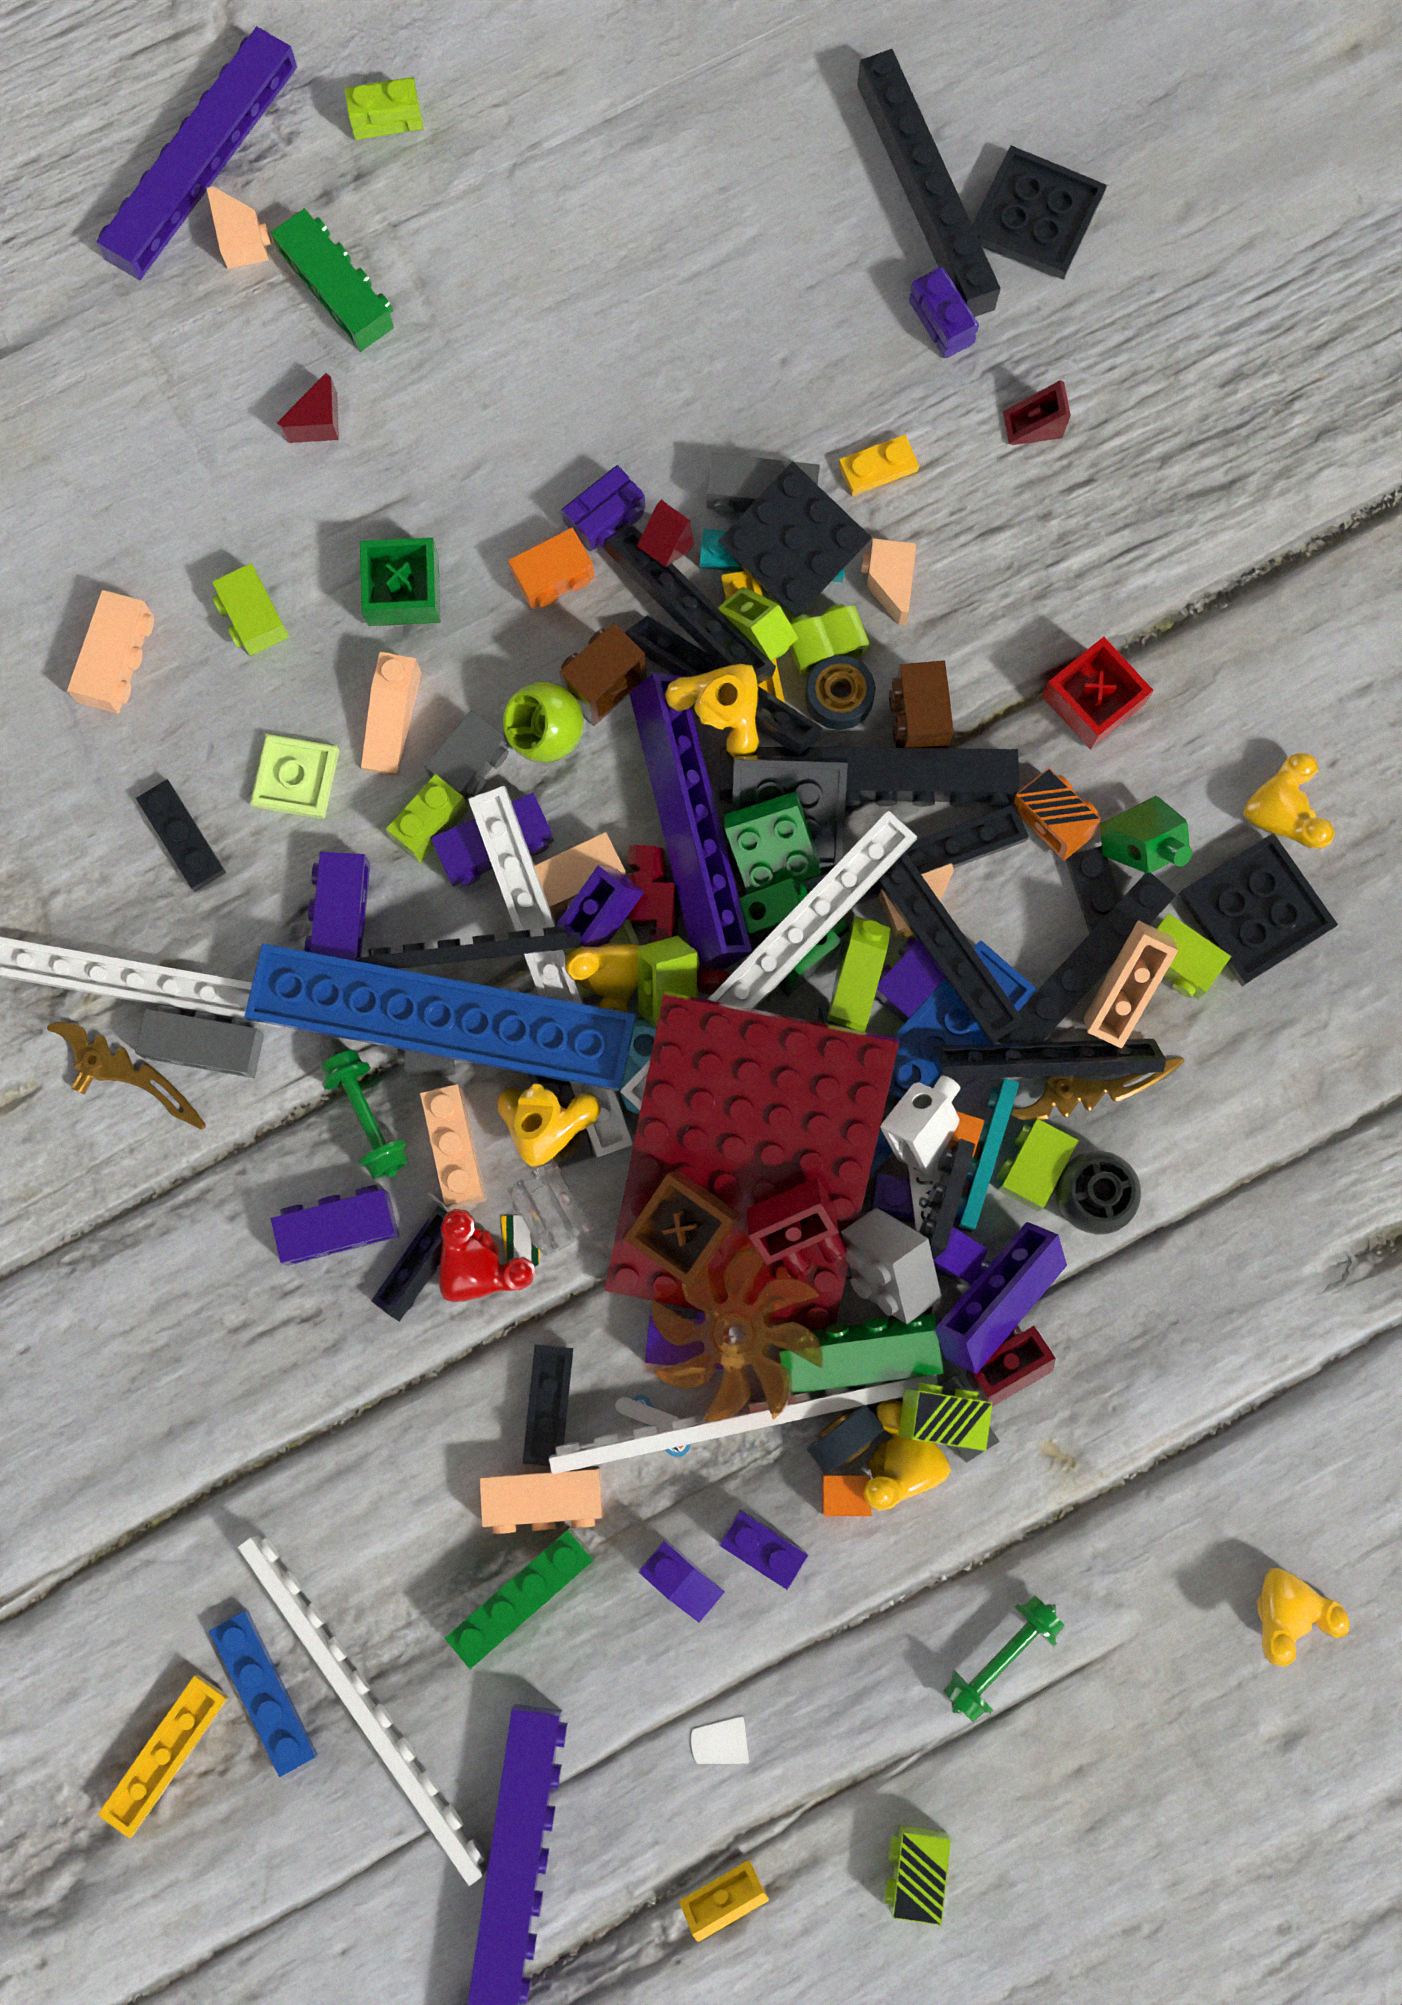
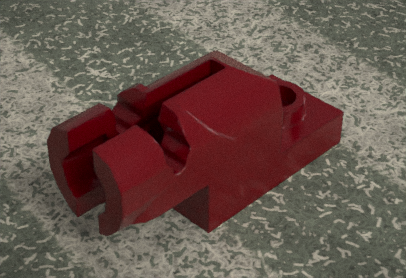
M629 845L627 864L636 872L634 874L629 873L626 877L640 887L644 894L627 916L628 920L633 925L656 926V930H651L649 943L677 936L680 901L676 884L663 882V880H667L665 851L657 846Z

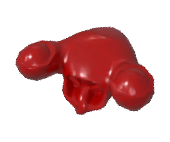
M453 1209L446 1213L440 1227L442 1250L439 1265V1289L444 1300L465 1302L482 1298L498 1291L523 1290L532 1283L536 1274L532 1261L525 1257L510 1259L501 1265L499 1263L500 1250L491 1238L490 1231L474 1229L475 1218L467 1210Z

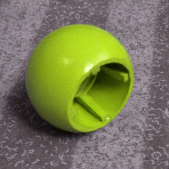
M542 681L530 683L515 692L506 705L503 727L505 736L516 753L530 761L549 763L566 757L576 748L583 733L584 717L579 702L570 691L559 684Z

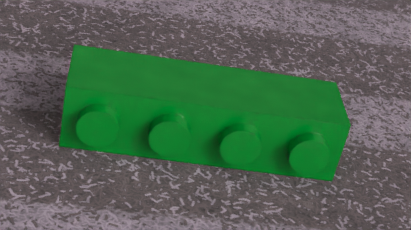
M304 208L270 232L279 254L360 352L394 328L390 315L393 312V308L382 293L378 295L374 293L370 288L372 283L366 273L360 267L355 270L350 264L351 258L340 242L334 244L329 238L330 232L319 217L313 219Z
M922 1313L908 1324L899 1319L872 1318L863 1324L848 1326L845 1323H835L827 1326L825 1329L809 1331L808 1329L799 1328L780 1335L779 1353L787 1395L943 1374L941 1348L935 1332V1327L937 1326L935 1314L926 1315Z
M570 1527L444 1639L470 1670L591 1564L596 1557Z

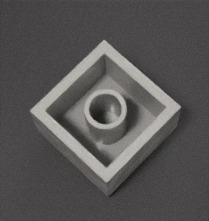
M877 1207L841 1231L843 1242L847 1246L845 1258L849 1263L852 1274L851 1285L861 1298L869 1299L878 1305L884 1313L893 1315L906 1324L942 1299L927 1237Z

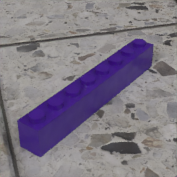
M257 26L249 37H245L242 40L238 52L229 63L222 67L218 79L209 90L202 94L199 104L191 115L184 118L179 131L171 142L163 146L157 161L150 170L143 173L139 185L130 197L122 201L119 212L110 224L102 228L96 243L107 262L139 281L143 278L205 194L207 188L211 186L298 68L290 45Z
M653 673L632 690L629 695L690 946L698 954L700 963L698 969L727 968L752 953L725 841L691 707L686 710L676 711L668 706L665 698V692L669 683L683 677V675Z
M515 1704L511 1709L468 2005H520V2003H528L531 1977L524 1976L526 1959L534 1960L537 1934L530 1933L532 1917H540L544 1891L536 1890L538 1875L546 1874L550 1849L543 1848L545 1831L552 1832L556 1806L549 1805L551 1789L558 1790L562 1764L555 1763L557 1747L564 1748L568 1727L567 1722H561L562 1710Z

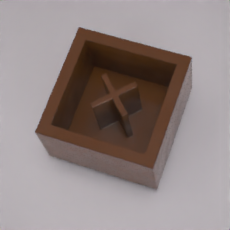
M615 623L606 630L601 628L594 633L588 642L589 646L580 654H571L561 665L562 670L559 672L562 687L566 688L576 697L581 706L583 716L593 726L597 725L629 696L632 690L647 679L645 653Z
M945 660L900 664L897 677L892 678V690H889L890 711L897 712L896 725H893L894 746L901 748H948L954 728Z
M675 1170L666 1175L624 1240L687 1286H690L703 1274L742 1215L680 1170Z

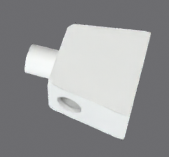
M941 1075L933 1088L919 1082L914 1083L880 1126L897 1159L928 1175H931L959 1124V1117L951 1102L959 1092L960 1086L951 1078Z

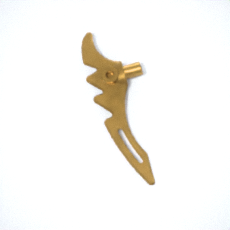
M54 1022L47 1026L48 1031L61 1035L73 1049L75 1056L74 1069L80 1072L71 1089L85 1095L93 1078L98 1081L111 1080L129 1083L155 1096L172 1116L199 1129L206 1127L205 1122L197 1111L163 1075L147 1063L143 1064L136 1071L124 1047H119L116 1053L112 1055L104 1035H98L91 1044H88L86 1030L83 1027L67 1022ZM151 1081L157 1082L175 1098L184 1109V1112L180 1113L169 1099L151 1085Z
M1184 1058L1166 1059L1164 1072H1155L1144 1080L1128 1087L1123 1085L1145 1075L1132 1073L1121 1078L1102 1081L1086 1080L1077 1077L1050 1076L1049 1079L1045 1080L1043 1094L1035 1103L1024 1108H1013L1010 1114L1023 1120H1036L1037 1118L1042 1120L1049 1118L1053 1107L1056 1106L1062 1116L1068 1117L1080 1101L1083 1103L1085 1110L1091 1111L1105 1093H1108L1113 1101H1119L1134 1095L1174 1071L1184 1063Z

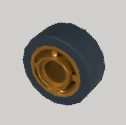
M837 655L825 658L814 666L807 679L805 701L808 712L816 722L826 728L835 730L854 728L866 719L872 709L876 690L873 674L864 663L854 657ZM841 687L849 692V696L842 699L833 696L831 690Z
M862 1405L850 1414L846 1412L819 1433L821 1436L807 1448V1451L822 1471L827 1474L841 1464L843 1466L866 1450L871 1445V1441L883 1431L884 1427L867 1405Z

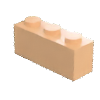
M105 590L101 591L67 692L77 703L117 714L120 712L122 703H127L131 693L130 680L133 671L138 670L142 662L143 652L141 648L144 639L150 636L154 626L153 613L143 600Z
M606 832L535 865L553 919H555V914L570 906L597 865L617 869L626 876V871Z
M1138 920L1083 1017L1089 1034L1122 1049L1178 952L1172 936Z
M456 1084L420 1093L444 1205L451 1210L487 1201L463 1090Z
M601 1468L571 1470L557 1474L544 1472L480 1478L482 1527L492 1526L493 1534L516 1532L517 1524L532 1523V1531L556 1529L555 1522L570 1520L572 1528L595 1526V1519L603 1517Z

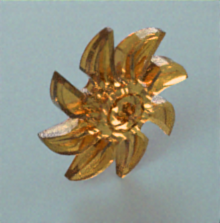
M750 1248L741 1252L726 1267L723 1277L728 1298L724 1303L719 1300V1295L712 1284L708 1267L700 1278L690 1286L682 1282L685 1300L696 1308L703 1310L706 1315L705 1321L702 1324L683 1317L657 1301L653 1300L652 1315L655 1326L667 1341L676 1346H684L699 1341L704 1344V1352L701 1355L695 1356L686 1362L655 1370V1374L662 1381L680 1389L697 1388L709 1382L720 1363L725 1368L720 1388L703 1421L714 1422L724 1420L743 1408L751 1394L749 1380L746 1375V1369L749 1365L755 1368L756 1375L762 1384L772 1419H776L784 1411L792 1393V1378L787 1366L769 1356L768 1348L771 1344L788 1349L814 1365L823 1368L822 1348L810 1329L798 1322L785 1323L772 1327L769 1323L771 1314L779 1312L788 1306L818 1298L820 1295L815 1289L804 1282L793 1279H779L767 1283L757 1302L752 1305L749 1301V1294L764 1262L756 1248ZM741 1324L743 1329L740 1332H745L744 1340L732 1343L731 1339L734 1336H729L730 1328L739 1327Z

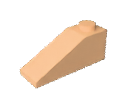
M379 652L371 686L361 762L363 770L398 776L422 674L416 658Z

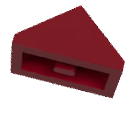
M325 373L277 422L283 438L288 443L339 440L338 396L332 377L329 374Z
M1059 380L1002 411L1009 444L1019 445L1063 438L1071 416L1065 383Z
M660 500L648 521L637 547L667 567L688 553L694 546L690 520L663 500Z

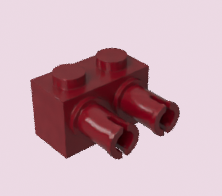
M818 1177L746 1209L748 1236L766 1265L781 1259L790 1277L793 1279L800 1278V1274L796 1270L797 1267L803 1276L812 1269L810 1259L807 1258L802 1250L816 1243L825 1261L828 1263L836 1262L832 1255L833 1251L839 1260L847 1254V1246L838 1235L835 1205Z
M1017 1325L977 1374L966 1370V1379L973 1390L979 1392V1399L993 1403V1407L1053 1372L1056 1357L1035 1326L1022 1331Z

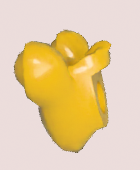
M730 665L698 676L680 677L669 683L665 692L668 706L676 711L689 709L695 703L694 709L700 717L702 724H709L721 730L725 727L732 728L726 738V750L733 758L734 755H753L756 752L759 743L755 723L758 684L752 665Z
M1296 753L1289 756L1278 773L1252 794L1246 802L1242 814L1250 823L1263 829L1265 832L1289 838L1307 848L1323 849L1331 844L1335 836L1332 823L1323 818H1316L1315 811L1309 806L1306 793L1299 789V785L1308 782L1319 771L1317 759L1307 753Z
M610 943L600 947H580L566 955L564 968L570 978L576 980V983L603 997L597 1007L627 1012L628 1002L638 987L639 945Z
M532 1084L525 1091L508 1088L503 1090L497 1098L499 1115L508 1127L517 1152L531 1167L543 1165L552 1159L566 1146L575 1134L596 1122L601 1113L600 1100L592 1093H580L571 1100L569 1106L565 1109L560 1106L554 1093L544 1089L540 1084Z
M897 1399L882 1401L876 1407L877 1419L883 1425L884 1430L893 1435L888 1442L880 1443L872 1459L867 1462L873 1479L866 1482L863 1495L866 1504L878 1511L892 1509L899 1502L936 1487L945 1481L951 1473L949 1461L936 1443L898 1437L902 1402Z
M1270 1568L1264 1577L1262 1592L1257 1599L1258 1614L1262 1621V1648L1265 1658L1270 1664L1287 1667L1295 1661V1642L1299 1637L1312 1630V1623H1315L1322 1632L1336 1639L1348 1634L1350 1621L1347 1612L1341 1604L1319 1595L1299 1577L1284 1569Z

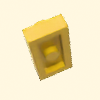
M906 434L839 459L838 464L852 496L918 472L919 469L918 461Z
M747 1860L679 1900V1904L693 1937L697 1942H700L769 1901V1898L755 1867L750 1860Z

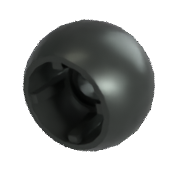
M1089 1151L1076 1156L1065 1166L1057 1182V1203L1065 1219L1075 1228L1095 1235L1110 1234L1125 1227L1135 1216L1141 1200V1185L1132 1166L1122 1157L1105 1151ZM1081 1171H1084V1175H1090V1178L1084 1182L1081 1192L1076 1193V1180ZM1096 1181H1103L1109 1186L1111 1193L1107 1201H1102L1094 1195L1093 1185ZM1083 1200L1087 1206L1100 1210L1101 1213L1098 1217L1091 1215L1083 1209L1079 1201ZM1120 1200V1205L1114 1214L1111 1206Z

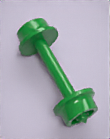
M348 1050L342 1053L335 1052L333 1057L323 1062L320 1066L325 1079L322 1086L325 1090L343 1086L373 1150L360 1158L358 1163L361 1167L367 1168L373 1180L385 1176L395 1177L397 1171L409 1163L404 1151L407 1143L402 1139L387 1144L356 1080L366 1074L371 1067L368 1062H362L356 1050Z
M1034 1595L1024 1605L1017 1604L1014 1607L1027 1623L969 1684L955 1670L951 1673L952 1681L943 1692L953 1701L951 1704L952 1713L963 1712L974 1722L983 1713L991 1714L994 1711L980 1695L1039 1634L1053 1647L1057 1644L1056 1637L1065 1625L1055 1615L1056 1605H1045Z

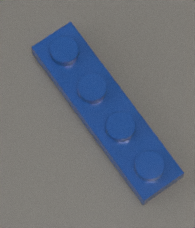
M246 1610L209 1630L279 1778L318 1756L249 1611Z

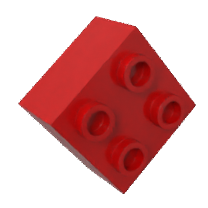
M1103 636L1048 681L1042 697L1091 750L1141 709L1154 690Z

